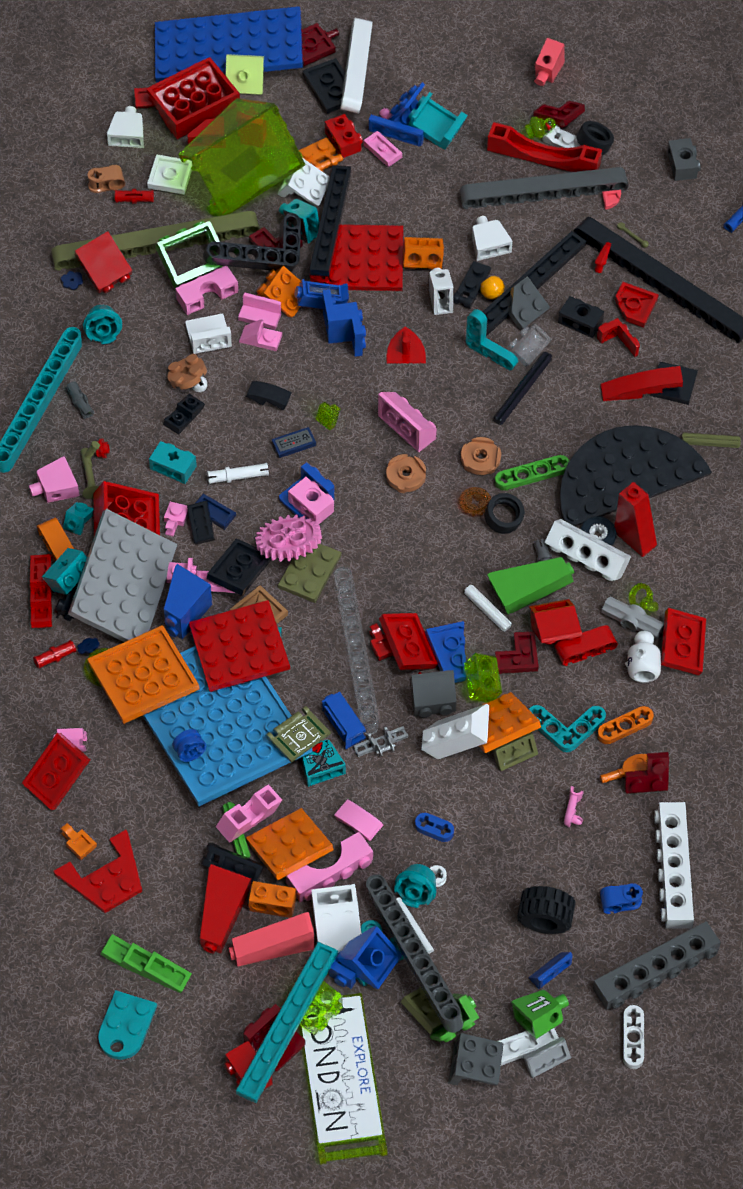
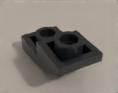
M252 381L246 397L262 406L265 402H268L284 411L292 392L273 384Z
M188 394L177 403L176 410L164 419L163 425L179 435L201 412L205 403Z

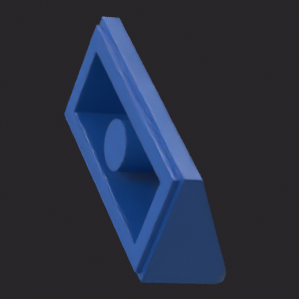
M560 952L533 973L529 979L538 989L542 988L571 965L573 954L571 952Z

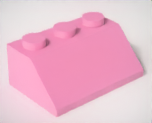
M381 392L378 394V416L416 451L420 452L436 440V426L431 421H427L418 409H414L409 405L404 397H400L396 392Z

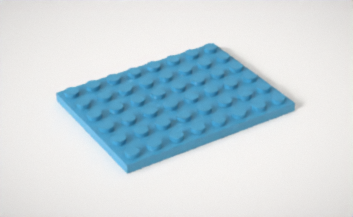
M196 646L180 654L197 680L200 690L142 715L198 806L204 805L291 763L266 738L268 732H271L276 737L277 735L273 729L291 717L290 712L267 677L209 692ZM196 729L206 743V750L199 758L190 762H183L178 757V753L173 749V740L181 732ZM312 748L309 749L307 752H305V753H304L303 755H301L300 757H298L297 759H299V758H301V757H303V756H305V755H307V754L313 752Z

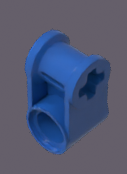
M632 883L602 888L600 890L603 912L611 914L610 912L612 911L618 913L620 911L638 909L642 904V888Z

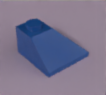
M373 926L350 940L337 959L344 967L355 972L357 978L375 989H379L402 957V954L377 926Z

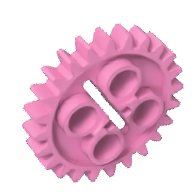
M287 515L286 519L280 516L278 521L272 519L271 524L265 523V527L259 528L260 532H257V537H255L257 550L260 551V555L265 554V558L271 557L272 561L279 558L280 562L284 558L290 561L293 557L298 560L300 555L306 557V552L313 553L312 549H317V544H321L322 539L320 525H317V521L312 522V518L306 519L305 516L298 518V515H295L293 518Z

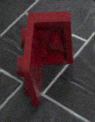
M276 1004L271 1008H266L261 1013L260 1018L255 1023H250L244 1030V1043L249 1041L256 1053L281 1010ZM295 1032L274 1070L275 1072L279 1071L306 1045V1040L298 1032Z

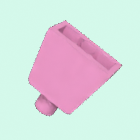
M65 456L37 470L38 482L28 486L32 497L43 493L48 503L80 496L78 484Z

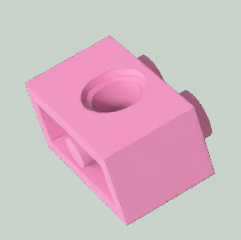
M307 477L288 491L289 503L307 519L312 518V522L317 521V525L334 513L333 498L328 493L325 494L320 490L318 484L314 481L311 482Z

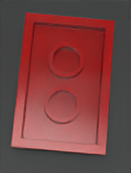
M671 608L665 611L661 656L662 666L695 675H700L703 672L706 618Z
M417 613L382 614L379 621L399 669H435L438 662Z
M57 733L22 784L50 810H55L91 759L62 733Z

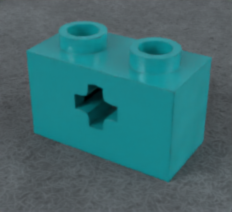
M162 441L159 442L149 458L151 470L183 484H186L197 466L196 456L191 452L183 451L176 448L173 444Z
M67 548L42 578L52 591L67 595L79 582L87 557L83 551Z

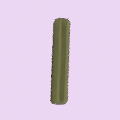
M685 432L682 434V440L689 445L739 448L741 445L740 436Z

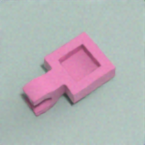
M174 502L169 503L164 516V522H167L165 529H167L166 535L174 536L177 525L184 526L188 516L187 505Z

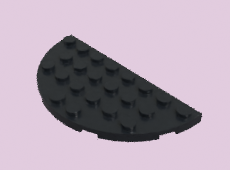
M638 425L606 430L583 444L573 455L566 467L559 492L562 520L576 527L583 524L589 518L602 517L617 511L619 493L633 482L643 489L649 498L709 476L712 471L702 456L692 446L667 431Z

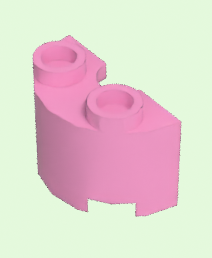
M83 728L57 729V733H62L82 752L86 751L83 741H87V732Z

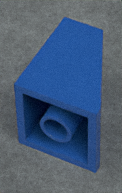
M177 564L168 591L164 615L168 634L183 640L191 630L189 622L201 619L212 606L211 584Z

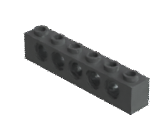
M706 921L594 980L593 990L606 1010L612 1007L617 1009L628 998H638L645 989L649 987L654 989L662 983V980L668 977L670 979L677 977L681 970L687 967L688 969L694 968L700 963V960L713 958L718 954L721 942ZM696 945V946H698L700 949H699V950H693L690 946ZM678 955L681 959L675 960L671 956ZM659 965L663 969L656 970L655 968H653V966ZM641 975L644 979L638 980L634 976ZM616 985H622V986H624L626 989H624V990H619V989H617L615 986H616Z

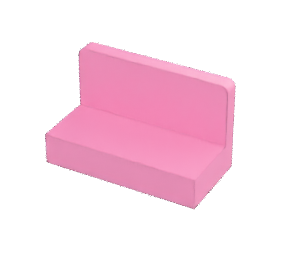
M244 293L243 306L238 320L253 323L263 319V327L275 330L281 317V302Z

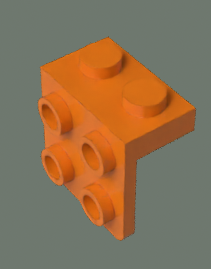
M285 266L280 267L276 271L273 269L266 276L267 282L265 284L262 283L256 290L257 296L280 301L281 311L288 317H293L301 307L298 306L297 298H295V288L299 286L301 281Z

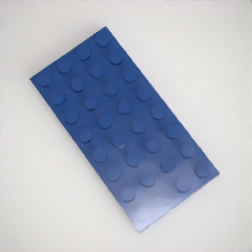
M300 6L155 22L156 82H160L208 57L215 62L226 76L227 54L264 56V72L303 68Z

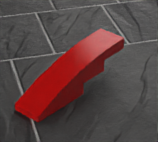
M680 366L638 372L601 383L603 401L641 399L643 394L662 393L663 388L683 387Z
M51 554L30 555L31 628L52 627V590L42 578L52 566Z

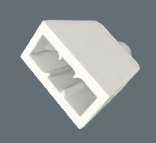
M127 106L125 112L115 113L107 132L108 145L144 148L142 114L136 113L135 107Z
M480 216L476 219L477 225L472 227V239L477 261L512 252V239L498 220L488 222L486 216Z
M434 268L429 272V291L434 315L453 313V284L449 270ZM439 292H443L445 294V297L443 299H440Z

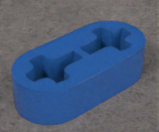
M421 813L416 817L415 828L419 833L441 842H448L453 838L454 826L449 821L429 813ZM428 820V825L422 827L421 822ZM444 828H447V829H448V833H445L444 835H442V834H441V830H444Z

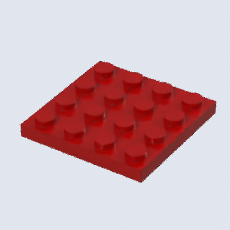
M340 225L330 275L325 276V279L329 280L330 284L333 285L348 283V290L402 291L403 226Z
M269 600L189 622L209 692L291 669Z

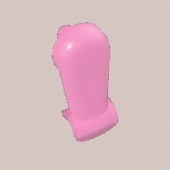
M573 786L570 789L569 802L564 818V824L567 827H570L572 823L581 825L583 819L575 814L577 802L582 799L584 791L575 793V787Z

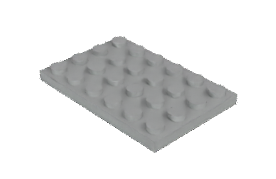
M105 509L96 530L68 615L123 642L148 632L167 578L168 566L173 560L177 544Z

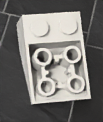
M355 884L311 889L317 943L319 941L338 950V953L344 949L350 940L361 934Z

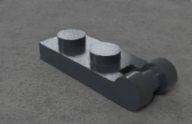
M473 261L457 292L454 293L453 303H461L464 307L471 309L480 292L481 283L489 276L491 267Z
M208 843L206 847L207 854L201 861L202 865L210 867L212 864L251 878V885L253 881H259L264 864L224 849L217 844ZM215 854L220 856L219 862L214 860Z

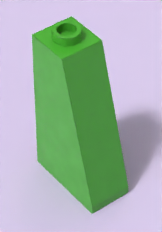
M562 557L487 574L507 614H511L574 582L572 577L574 570L569 562L565 563Z

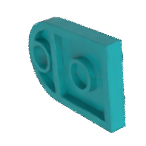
M115 990L99 1030L98 1038L102 1051L107 1056L118 1060L134 1056L143 1045L157 1009V1003ZM119 1042L124 1047L120 1052H114L111 1050L112 1044Z

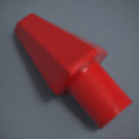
M610 242L605 243L595 258V272L602 273L603 267L606 265L611 247Z

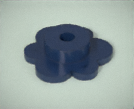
M69 271L61 277L63 286L65 288L69 287L71 290H76L78 285L83 284L80 272L74 273Z
M84 639L77 646L78 653L88 654L95 651L100 646L98 639Z

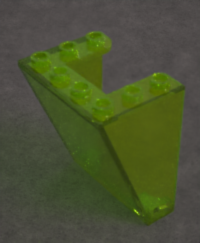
M238 98L178 154L182 162L192 161V171L199 172L212 196L207 209L213 216L229 215L306 165L275 103Z

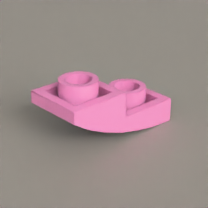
M348 799L334 815L338 821L351 827L355 833L360 832L363 838L369 841L372 840L383 826L382 822Z

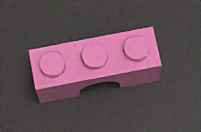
M228 266L217 268L211 273L199 276L195 280L175 288L176 299L185 313L189 315L204 308L203 294L206 292L216 293L221 300L238 293V281Z
M268 784L254 793L244 806L241 807L238 804L224 813L216 828L230 843L272 815L282 799Z

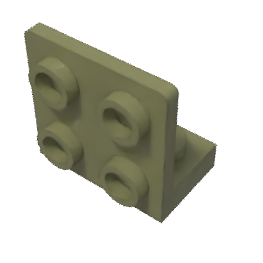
M532 732L493 750L496 764L500 771L538 755Z

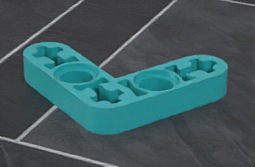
M474 309L467 317V346L485 357L492 358V361L502 367L512 370L517 365L518 358L512 352L486 338L487 317L482 311Z
M534 705L529 708L532 713H541L540 718L537 717L540 720L541 728L537 730L561 751L567 753L572 752L605 722L606 712L602 707L592 706L567 728L544 707ZM593 714H600V719L596 717L592 720ZM549 725H554L558 728V731L549 733L546 728ZM582 725L588 731L586 733H579L576 728ZM573 734L574 737L571 740V745L568 743L564 745V739L568 741Z

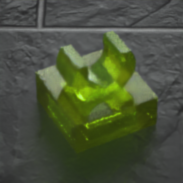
M323 402L319 406L316 420L328 430H331L336 426L339 416L338 411L341 408L336 404L330 406L328 403Z

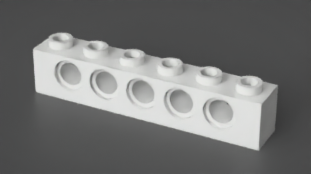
M659 802L658 811H654V822L659 823V830H656V843H660V849H657V862H661L662 869H658V881L663 882V888H660L659 891L660 902H664V908H661V921H665L666 929H692L694 915L685 802ZM666 825H673L675 828H668ZM668 844H674L676 847L671 848ZM674 863L678 867H671L669 864ZM676 883L679 887H673L670 884ZM671 903H678L681 906L674 907Z

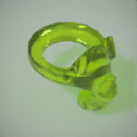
M638 583L632 587L629 592V602L631 605H638L644 610L651 612L659 609L658 603L653 602V593L648 585ZM640 589H645L647 596L638 604L635 599L636 593Z

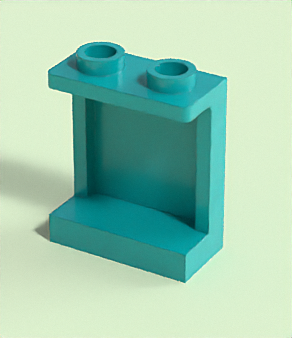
M429 92L426 97L422 96L417 104L419 106L418 109L414 108L409 114L410 122L408 126L424 130V137L446 150L468 115L461 111L457 117L431 100L433 93Z

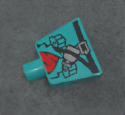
M326 739L312 747L313 752L301 757L308 787L346 774V764L330 740Z

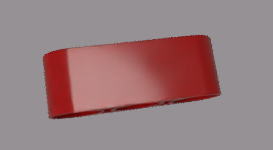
M604 625L583 632L582 636H578L573 640L562 639L554 647L562 664L568 666V663L585 660L588 656L594 657L606 653V650L609 649L612 651L617 647L618 643L610 627Z

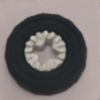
M601 516L589 518L581 527V530L611 546L616 540V528H614L613 522ZM595 531H598L600 534H602L601 537L595 535Z

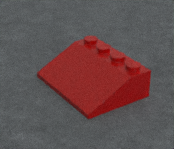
M210 57L146 88L164 123L176 139L189 134L206 119H218L240 108V93Z
M103 481L94 492V536L105 509L160 535L159 494Z

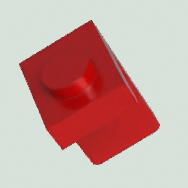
M618 318L609 323H603L598 328L597 339L601 344L618 336L633 356H638L639 341L629 333L628 327L624 323L622 324Z

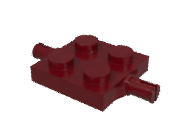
M316 23L302 29L303 66L336 52V47L331 39L340 35L337 28L326 32Z

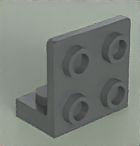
M460 1033L453 1045L448 1084L458 1085L462 1079H468L495 1086L498 1085L504 1044Z

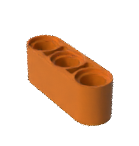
M56 517L37 525L38 533L40 536H43V542L48 551L52 552L51 556L54 561L67 548L74 549Z

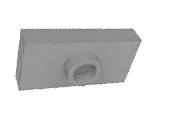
M560 1037L523 1056L528 1073L534 1078L570 1059L571 1056L565 1039Z

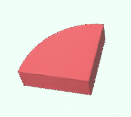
M621 190L602 192L605 210L613 208L619 203Z

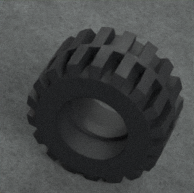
M532 886L522 891L517 918L523 926L536 932L545 934L565 933L572 926L576 901L571 895L560 889L548 886Z

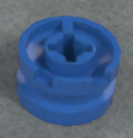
M196 729L181 732L172 743L173 749L178 753V757L183 762H190L199 758L206 750V743Z

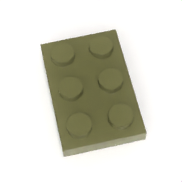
M317 544L318 548L312 549L313 553L306 552V557L300 555L298 560L293 557L278 584V588L316 603L341 558L342 552L322 544Z

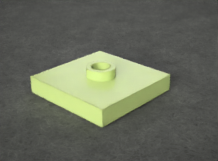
M227 54L226 77L238 92L263 94L264 56Z

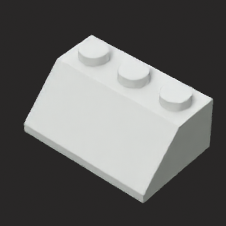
M484 704L436 721L423 730L422 750L436 759H441L487 743L489 705Z

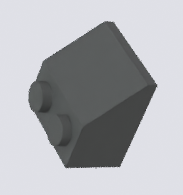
M453 670L411 675V700L414 716L426 718L432 714L449 715L456 711Z

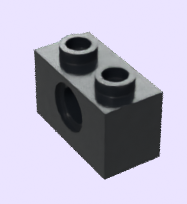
M569 296L559 312L558 323L593 338L603 323L604 311L580 299Z

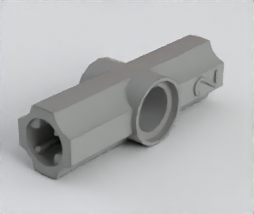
M611 596L607 598L601 613L619 621L623 628L631 629V632L636 630L639 632H651L655 640L659 638L664 629L663 622L647 615L640 606L635 604L629 606Z

